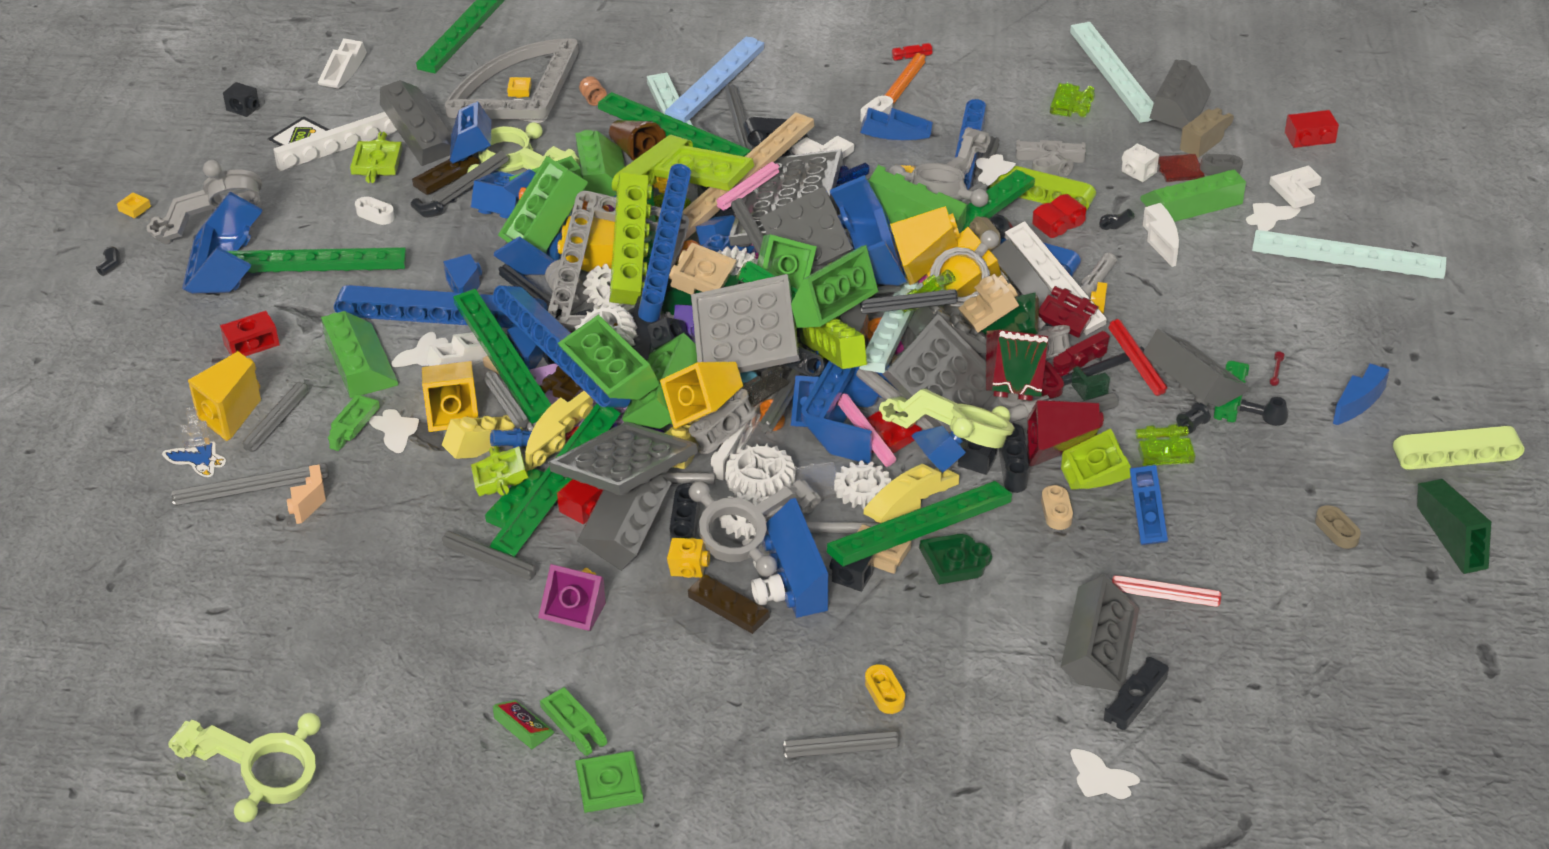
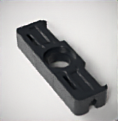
M1147 657L1143 667L1136 675L1132 674L1119 690L1115 701L1108 709L1105 708L1104 721L1109 724L1115 722L1117 728L1126 730L1168 678V665L1152 657ZM1137 689L1142 691L1144 695L1135 697L1129 691Z

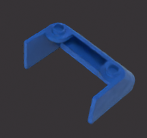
M528 169L505 184L504 188L519 198L521 187L527 188L536 173ZM568 216L560 227L559 233L550 243L546 254L519 236L496 250L493 256L520 274L545 275L546 269L551 263L561 260L562 254L558 253V241L562 240V227L566 225Z
M861 176L831 189L830 193L841 213L838 217L843 228H847L850 233L854 250L862 245L867 246L876 284L900 286L907 283L908 279L891 229V223L866 176Z
M232 192L227 194L194 238L182 286L183 290L191 294L229 293L232 289L235 291L239 287L242 277L250 269L251 264L227 251H238L241 246L245 247L251 237L248 234L250 226L262 213L261 208Z
M829 361L802 406V422L828 453L869 464L872 461V431L844 424L843 422L847 416L837 404V401L842 394H848L856 406L867 408L873 406L878 398L882 397L856 376L860 366L841 369ZM876 372V373H877L879 376H881L885 381H887L891 386H893V385L882 375L883 373Z

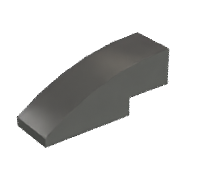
M1009 239L991 251L998 260L1000 270L1020 295L1036 292L1039 298V308L1048 295L1054 297L1051 295V291Z

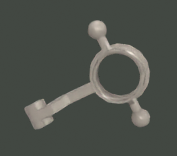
M968 127L962 136L963 141L961 142L962 145L958 156L949 163L922 164L917 166L912 173L906 172L900 165H894L888 172L893 175L896 173L905 176L904 180L915 185L921 183L935 194L941 192L956 200L961 198L968 199L974 206L983 207L989 199L987 192L983 189L967 190L964 184V175L969 172L975 153H985L987 151L991 137L987 132Z
M209 160L203 165V172L208 177L204 181L203 190L173 199L166 217L160 218L157 216L151 218V222L147 225V232L163 244L171 243L172 239L182 236L190 215L216 209L227 196V194H220V192L226 190L246 189L247 191L235 195L262 209L260 200L262 180L260 176L246 170L222 171L218 161Z
M993 230L983 232L980 237L981 243L975 251L969 248L955 247L944 251L938 256L930 269L932 290H945L939 279L940 269L945 261L955 256H964L973 260L979 267L981 280L990 276L987 264L982 256L988 249H993L998 245V234ZM975 291L972 295L958 297L956 304L949 305L960 307L967 299L976 297L978 293ZM1040 317L1038 320V332L1045 325Z
M805 480L796 481L792 484L791 488L787 486L756 506L750 501L740 498H722L714 501L709 495L710 489L708 485L704 482H694L689 488L691 499L695 502H702L706 507L699 520V531L707 551H710V554L716 559L725 562H741L752 558L756 562L758 574L764 577L773 575L777 570L775 559L771 556L763 555L758 549L766 535V521L773 517L790 499L796 498L802 513L807 514L812 512L821 501V497ZM737 515L750 521L755 528L756 534L748 544L729 548L720 545L712 538L709 533V527L718 517Z

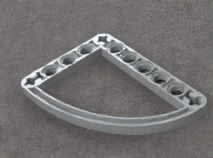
M567 38L536 42L508 51L485 63L463 80L445 103L447 117L456 118L460 109L477 101L490 119H543L547 117L579 53L578 41ZM554 53L531 100L466 99L478 86L503 69L526 59Z
M590 191L579 192L576 196L548 312L554 318L556 317L557 310H562L561 318L557 321L568 331H575V326L581 324L580 318L584 319L587 316L570 315L593 217L615 222V210L608 212L603 209V206L611 205L616 210V197ZM584 201H588L586 210L582 209ZM651 206L650 216L656 215L659 217L661 208ZM682 213L671 269L678 260L689 226V219L684 213ZM584 218L588 223L579 225L575 222V219ZM646 218L645 223L650 224L649 230L656 231L658 222H652ZM577 236L580 237L583 240V242L580 244H575L570 240V238ZM574 255L579 261L571 263L566 260V257ZM569 274L574 280L566 282L562 280L561 276ZM562 293L569 296L570 299L560 301L556 296ZM628 304L617 305L623 307L630 314L633 313L635 305Z

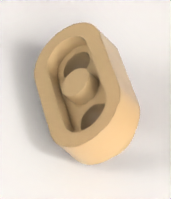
M1058 485L1044 488L1041 503L1047 525L1056 530L1067 529L1071 526L1073 511L1067 490Z

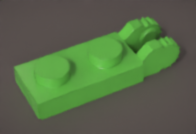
M565 687L540 700V707L572 742H575L577 748L584 756L592 753L591 745L584 735L590 733L593 741L599 747L607 744L606 736L596 725V721Z

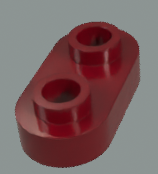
M1045 360L1041 395H1048L1049 399L1057 398L1063 393L1064 381L1051 363Z

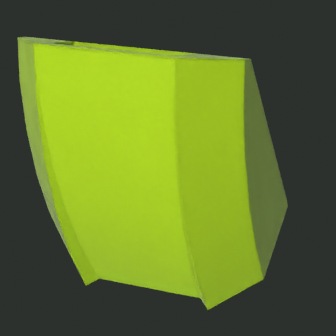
M1111 428L1062 453L1061 470L1071 490L1102 487L1130 478L1131 466L1126 456H1124Z

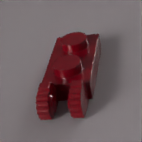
M1101 331L1069 347L1054 357L1052 362L1054 369L1061 377L1069 374L1070 371L1076 368H1082L1096 358L1103 357L1107 353L1110 336L1105 331Z

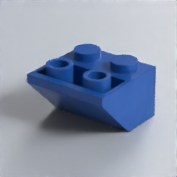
M478 101L458 111L451 134V163L465 160L470 155L478 151L482 152L491 146L492 121Z

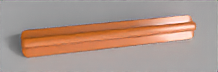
M917 53L884 95L891 97L893 104L924 65L926 58L924 54Z

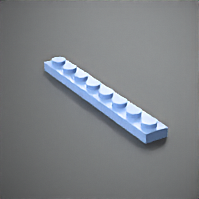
M744 37L666 109L665 114L687 123L764 50V42L758 41L753 37Z

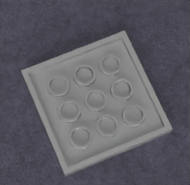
M788 274L691 294L697 362H736L739 373L800 361L795 319L791 307L792 294Z

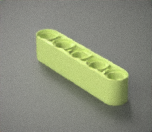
M1511 426L1404 435L1397 438L1393 443V449L1402 468L1409 470L1511 461L1523 455L1525 449L1517 432Z

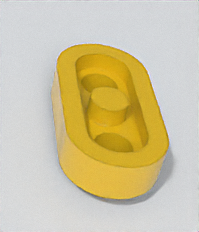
M881 664L869 667L865 672V686L878 709L887 714L900 712L905 706V692L893 671L888 666Z

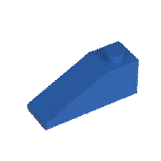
M1157 466L1130 468V479L1141 545L1168 542Z

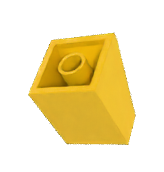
M946 206L890 224L910 285L915 284L927 274L936 258L944 251L958 247L956 238H959L960 234L953 213L948 215Z
M568 216L566 225L562 227V240L558 241L559 254L563 252L571 216ZM593 217L581 267L582 270L590 272L596 266L602 267L604 264H607L609 269H611L615 222ZM584 218L575 219V222L579 225L588 223ZM577 236L570 238V240L575 244H580L583 242V240ZM574 255L566 257V260L571 263L579 261Z
M969 227L960 233L959 238H956L959 248H969L972 251H975L981 243ZM987 250L982 258L987 264L990 276L995 274L999 277L1001 276L998 260ZM955 256L943 263L939 279L945 290L955 289L958 297H966L976 291L974 287L980 283L981 273L973 260L964 256ZM929 271V272H928L927 274H925V275H926V277L928 278V280L930 281V271Z
M238 351L188 380L197 418L226 441L233 437L261 401L260 384L255 374L256 365L251 358H246Z
M472 361L422 367V386L429 432L447 430L451 419L463 417L479 418Z
M697 362L660 380L674 429H678L716 412L743 387L736 362Z

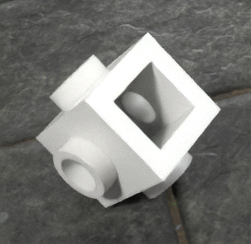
M1137 143L1123 153L1122 172L1144 182L1157 173L1159 154Z

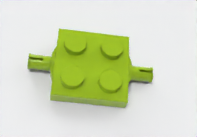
M381 131L378 133L376 140L358 141L350 166L351 174L367 175L365 180L368 183L370 181L374 183L376 175H396L402 153V142L387 141V134L385 132L381 134Z
M494 446V450L490 447L489 457L471 464L475 489L479 497L485 494L491 495L497 491L500 495H504L503 490L507 494L509 492L508 485H517L528 478L524 457L519 446L500 452L498 446Z

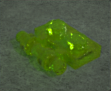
M1059 83L1050 106V114L1071 117L1074 112L1078 113L1080 117H1085L1090 112L1091 102H1093L1095 97L1094 87L1088 86L1082 92L1080 91V86L1070 83Z
M1169 424L1168 427L1155 428L1154 425L1146 426L1144 429H1136V439H1146L1145 441H1139L1138 446L1143 466L1194 463L1195 453L1190 438H1180L1188 436L1187 426L1178 427L1177 424ZM1169 437V439L1157 440V438Z

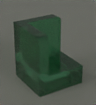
M1079 366L1073 368L1072 387L1083 401L1108 394L1110 377L1106 372L1087 377Z

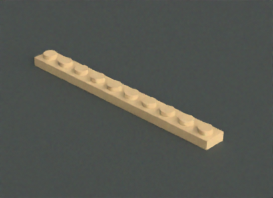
M794 113L745 156L753 158L754 167L736 185L768 163L776 161L814 127V119ZM709 187L683 210V213L689 219L685 240L696 231L695 226L708 221L721 209H718L716 206V200L728 192L727 190Z

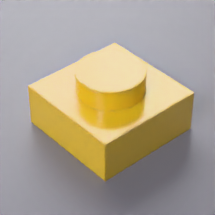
M510 77L507 88L508 97H529L532 85L531 78Z
M134 192L117 203L118 211L133 218L141 215L151 207L149 199Z
M1098 282L1097 290L1091 292V301L1099 306L1098 309L1104 315L1107 283Z

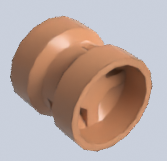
M589 76L580 82L579 90L590 105L597 106L598 101L607 96L606 90L597 78Z

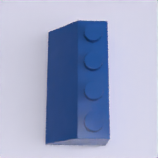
M793 498L766 522L767 531L762 545L764 551H769V556L773 557L777 563V574L781 576L784 585L787 607L792 608L796 618L828 611V571L796 498Z

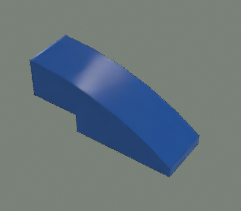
M868 107L862 120L860 133L889 140L925 139L931 135L933 122L891 108L890 113L887 114Z
M1370 363L1363 378L1352 375L1336 405L1333 424L1340 425L1370 408L1385 390L1390 369Z

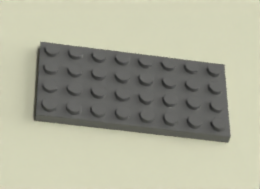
M842 149L783 156L774 161L775 164L779 165V173L742 198L763 236L767 234L759 217L823 186L826 188L831 201L833 200L830 190L836 188L843 160ZM736 216L729 235L730 245H738L739 247L749 246L752 242Z

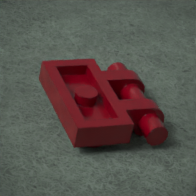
M1054 286L1051 295L1058 298L1056 299L1048 295L1039 308V317L1042 321L1052 326H1069L1070 332L1068 333L1080 338L1091 321L1092 315L1087 314L1086 311L1095 315L1099 306L1091 303V300L1083 297L1082 299L1072 294V291L1067 288L1061 289Z

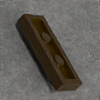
M472 155L465 160H459L455 163H451L450 159L414 177L412 179L413 186L426 195L433 193L467 174L468 168L471 165L479 164V159Z
M706 574L688 589V597L751 634L770 618L768 609Z

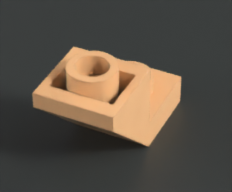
M320 465L309 466L310 477H306V485L290 487L291 498L287 499L289 514L295 515L296 524L303 523L326 501Z

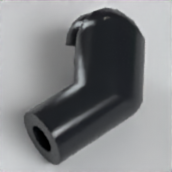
M419 198L411 201V207L425 218L441 215L444 211V206L437 201L424 203Z
M1127 209L1120 214H1106L1101 217L1099 226L1103 230L1118 229L1134 219L1135 216L1131 209Z
M109 246L104 250L105 261L96 266V270L101 276H104L120 264V252L113 246Z

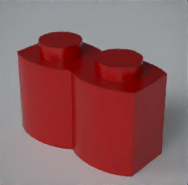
M1063 194L1055 198L1051 203H1044L1033 211L1032 224L1048 237L1055 238L1063 235L1067 229L1081 226L1086 220V207L1069 194Z

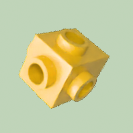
M672 538L667 556L671 576L701 578L703 576L705 567L710 565V551H706L705 543L702 539Z

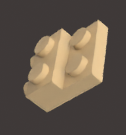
M692 242L687 251H682L678 266L674 265L670 271L671 287L689 294H694L696 290L705 292L723 288L733 272L737 260Z
M993 274L983 278L974 287L978 295L967 299L958 309L978 333L1018 307L1019 304L1015 299L1018 294L1010 283L1008 284L1003 275L997 277Z

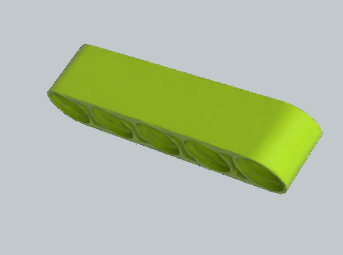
M674 135L667 136L616 173L612 181V190L617 192L620 172L648 175V185L652 186L657 182L654 168L678 145L693 147L692 141Z
M1014 166L1008 173L1000 175L992 184L987 186L990 189L1017 169L1035 178L1034 186L1019 196V198L1044 204L1051 203L1060 195L1069 194L1084 205L1087 211L1096 196L1095 188L1088 183L1019 166Z

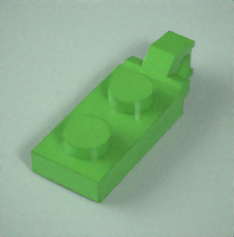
M356 394L331 423L330 435L328 436L329 449L339 451L345 446L346 440L351 441L380 408L379 401Z

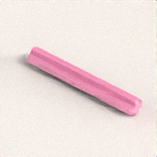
M774 162L768 163L730 191L720 196L716 200L718 209H728L731 207L732 201L744 198L779 173V165Z
M842 394L837 404L855 427L872 431V450L886 467H890L891 464L896 462L895 455L848 394Z

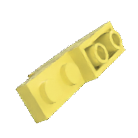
M582 391L570 402L560 397L538 420L531 432L526 447L525 465L527 471L541 466L554 452L560 451L565 445V433L570 432L593 409V399L585 391Z
M924 464L918 465L886 485L864 508V514L878 523H883L920 509L921 499L928 498L932 494L946 491L948 488L958 485L959 475L948 469L942 473L938 468L933 469Z

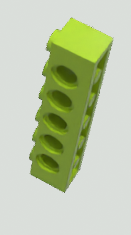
M620 172L609 295V302L635 305L638 296H642L645 283L642 282V277H646L647 262H643V257H647L648 243H644V238H648L650 226L645 221L646 218L649 219L651 205L647 204V199L650 200L652 186L648 185V175Z
M834 318L821 327L799 328L800 342L815 352L818 351V354L841 369L867 365L864 335L839 319Z

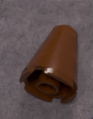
M616 120L609 128L610 138L633 161L666 138L664 130L652 121Z

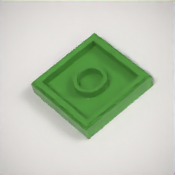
M633 751L575 760L584 813L643 803V794Z

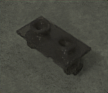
M781 365L769 367L762 372V377L756 376L752 380L743 383V387L740 389L747 390L751 406H757L789 384L787 380L782 378L783 368Z

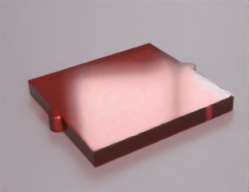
M1196 154L1160 156L1158 158L1159 172H1162L1166 182L1195 180L1205 177L1199 168L1200 163Z

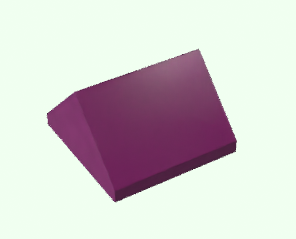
M550 564L538 618L591 631L606 604L603 576Z

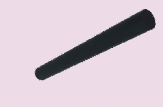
M1124 352L1061 376L1064 381V386L1131 360Z

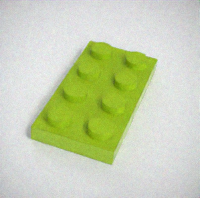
M678 145L654 168L656 177L668 179L671 166L683 164L691 170L689 183L730 191L754 167L753 158Z

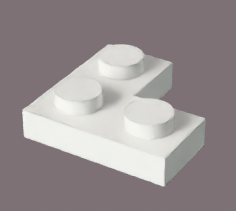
M839 136L834 137L824 145L806 137L792 146V153L798 155L842 149L844 159L854 152V144Z
M1305 166L1271 176L1269 184L1296 209L1314 203L1315 195L1309 188L1320 185L1321 177L1310 166Z

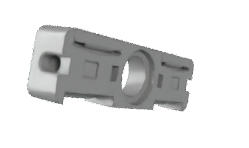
M1018 139L1016 142V159L1033 161L1035 157L1050 152L1047 150H1057L1063 158L1070 159L1072 162L1083 163L1085 162L1086 144L1084 142L1082 144L1049 140L1027 142Z

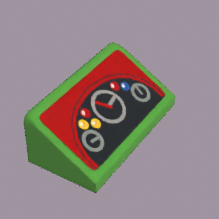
M517 700L493 705L494 719L531 750L554 734L551 728Z

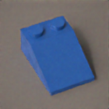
M497 170L475 180L471 208H476L478 212L483 214L495 212L499 213V216L502 218H509L519 198L506 190L504 186L510 182L509 177L517 174Z

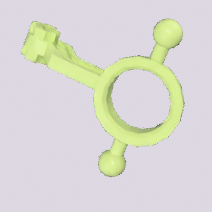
M536 122L529 123L526 126L525 132L515 127L506 126L491 129V146L501 142H513L523 147V149L515 153L506 154L509 160L498 168V171L510 172L523 167L532 170L540 167L546 156L555 161L572 156L578 165L580 161L571 149L562 151L553 146L547 150L544 156L534 152L529 140L538 139L543 131L541 125ZM487 148L482 152L478 151V158L483 163L496 153L489 151ZM479 164L471 165L468 168V172L473 170Z
M921 389L908 400L901 396L887 399L879 407V411L883 415L882 419L885 421H892L905 428H910L927 414L950 425V429L958 438H964L973 443L991 448H1002L1007 435H1011L1014 431V426L1009 422L1010 412L1006 407L997 406L990 412L972 405L957 404L927 389Z
M305 713L299 718L297 723L298 730L294 735L269 733L248 743L213 725L203 729L200 723L191 720L190 722L185 721L168 745L175 752V755L183 759L194 755L205 761L219 753L241 764V776L251 794L247 799H242L236 803L234 815L238 821L247 823L256 818L258 813L257 805L260 801L270 804L288 803L297 799L306 791L308 784L311 783L314 776L316 764L313 751L304 741L307 736L315 735L319 731L321 721L316 714ZM271 752H284L298 758L304 767L302 777L295 783L286 787L274 788L258 781L251 768L260 756Z

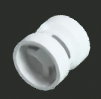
M779 574L771 575L765 580L761 578L751 580L755 603L763 606L772 600L775 602L785 601L784 585Z

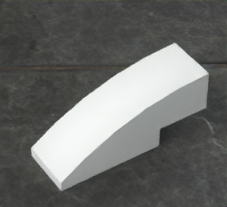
M343 39L339 49H333L318 84L333 88H340L357 71L367 53L363 42Z
M1161 203L1145 207L1143 227L1148 231L1147 242L1171 267L1176 266L1179 237L1173 218Z
M473 332L455 334L451 343L430 345L426 362L429 366L472 361L473 366L482 362V358L487 356Z

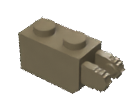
M1219 108L1214 110L1207 109L1183 127L1180 150L1199 158L1222 140L1225 129L1231 125L1234 116L1230 113L1223 116L1222 109Z

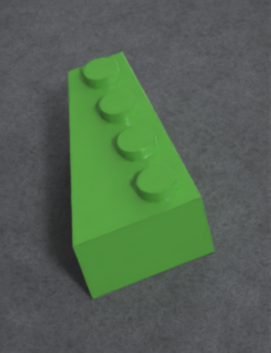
M878 165L869 179V183L891 224L946 206L948 215L953 213L960 234L966 221L967 204L941 192L935 194L921 183L915 185L904 180L905 176L896 173L893 175L886 172V168Z

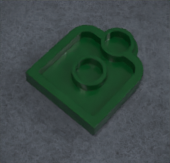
M1036 292L1015 297L1019 306L981 330V332L987 335V331L1005 330L1038 334L1039 298Z
M954 534L920 540L919 549L938 585L979 578L984 574L985 567L992 561L990 548L983 543H976L972 537L966 534Z

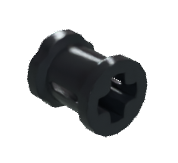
M1195 403L1189 411L1178 414L1176 421L1184 433L1191 434L1200 424L1208 423L1211 415L1204 404Z

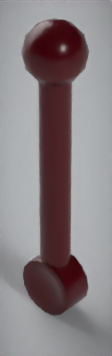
M1280 351L1275 352L1274 355L1276 363L1273 377L1269 380L1272 386L1279 384L1280 364L1285 356Z

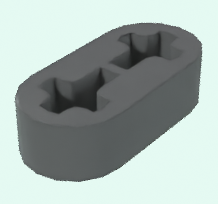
M1205 154L1201 159L1199 168L1203 173L1209 175L1234 169L1240 174L1243 160L1236 155Z

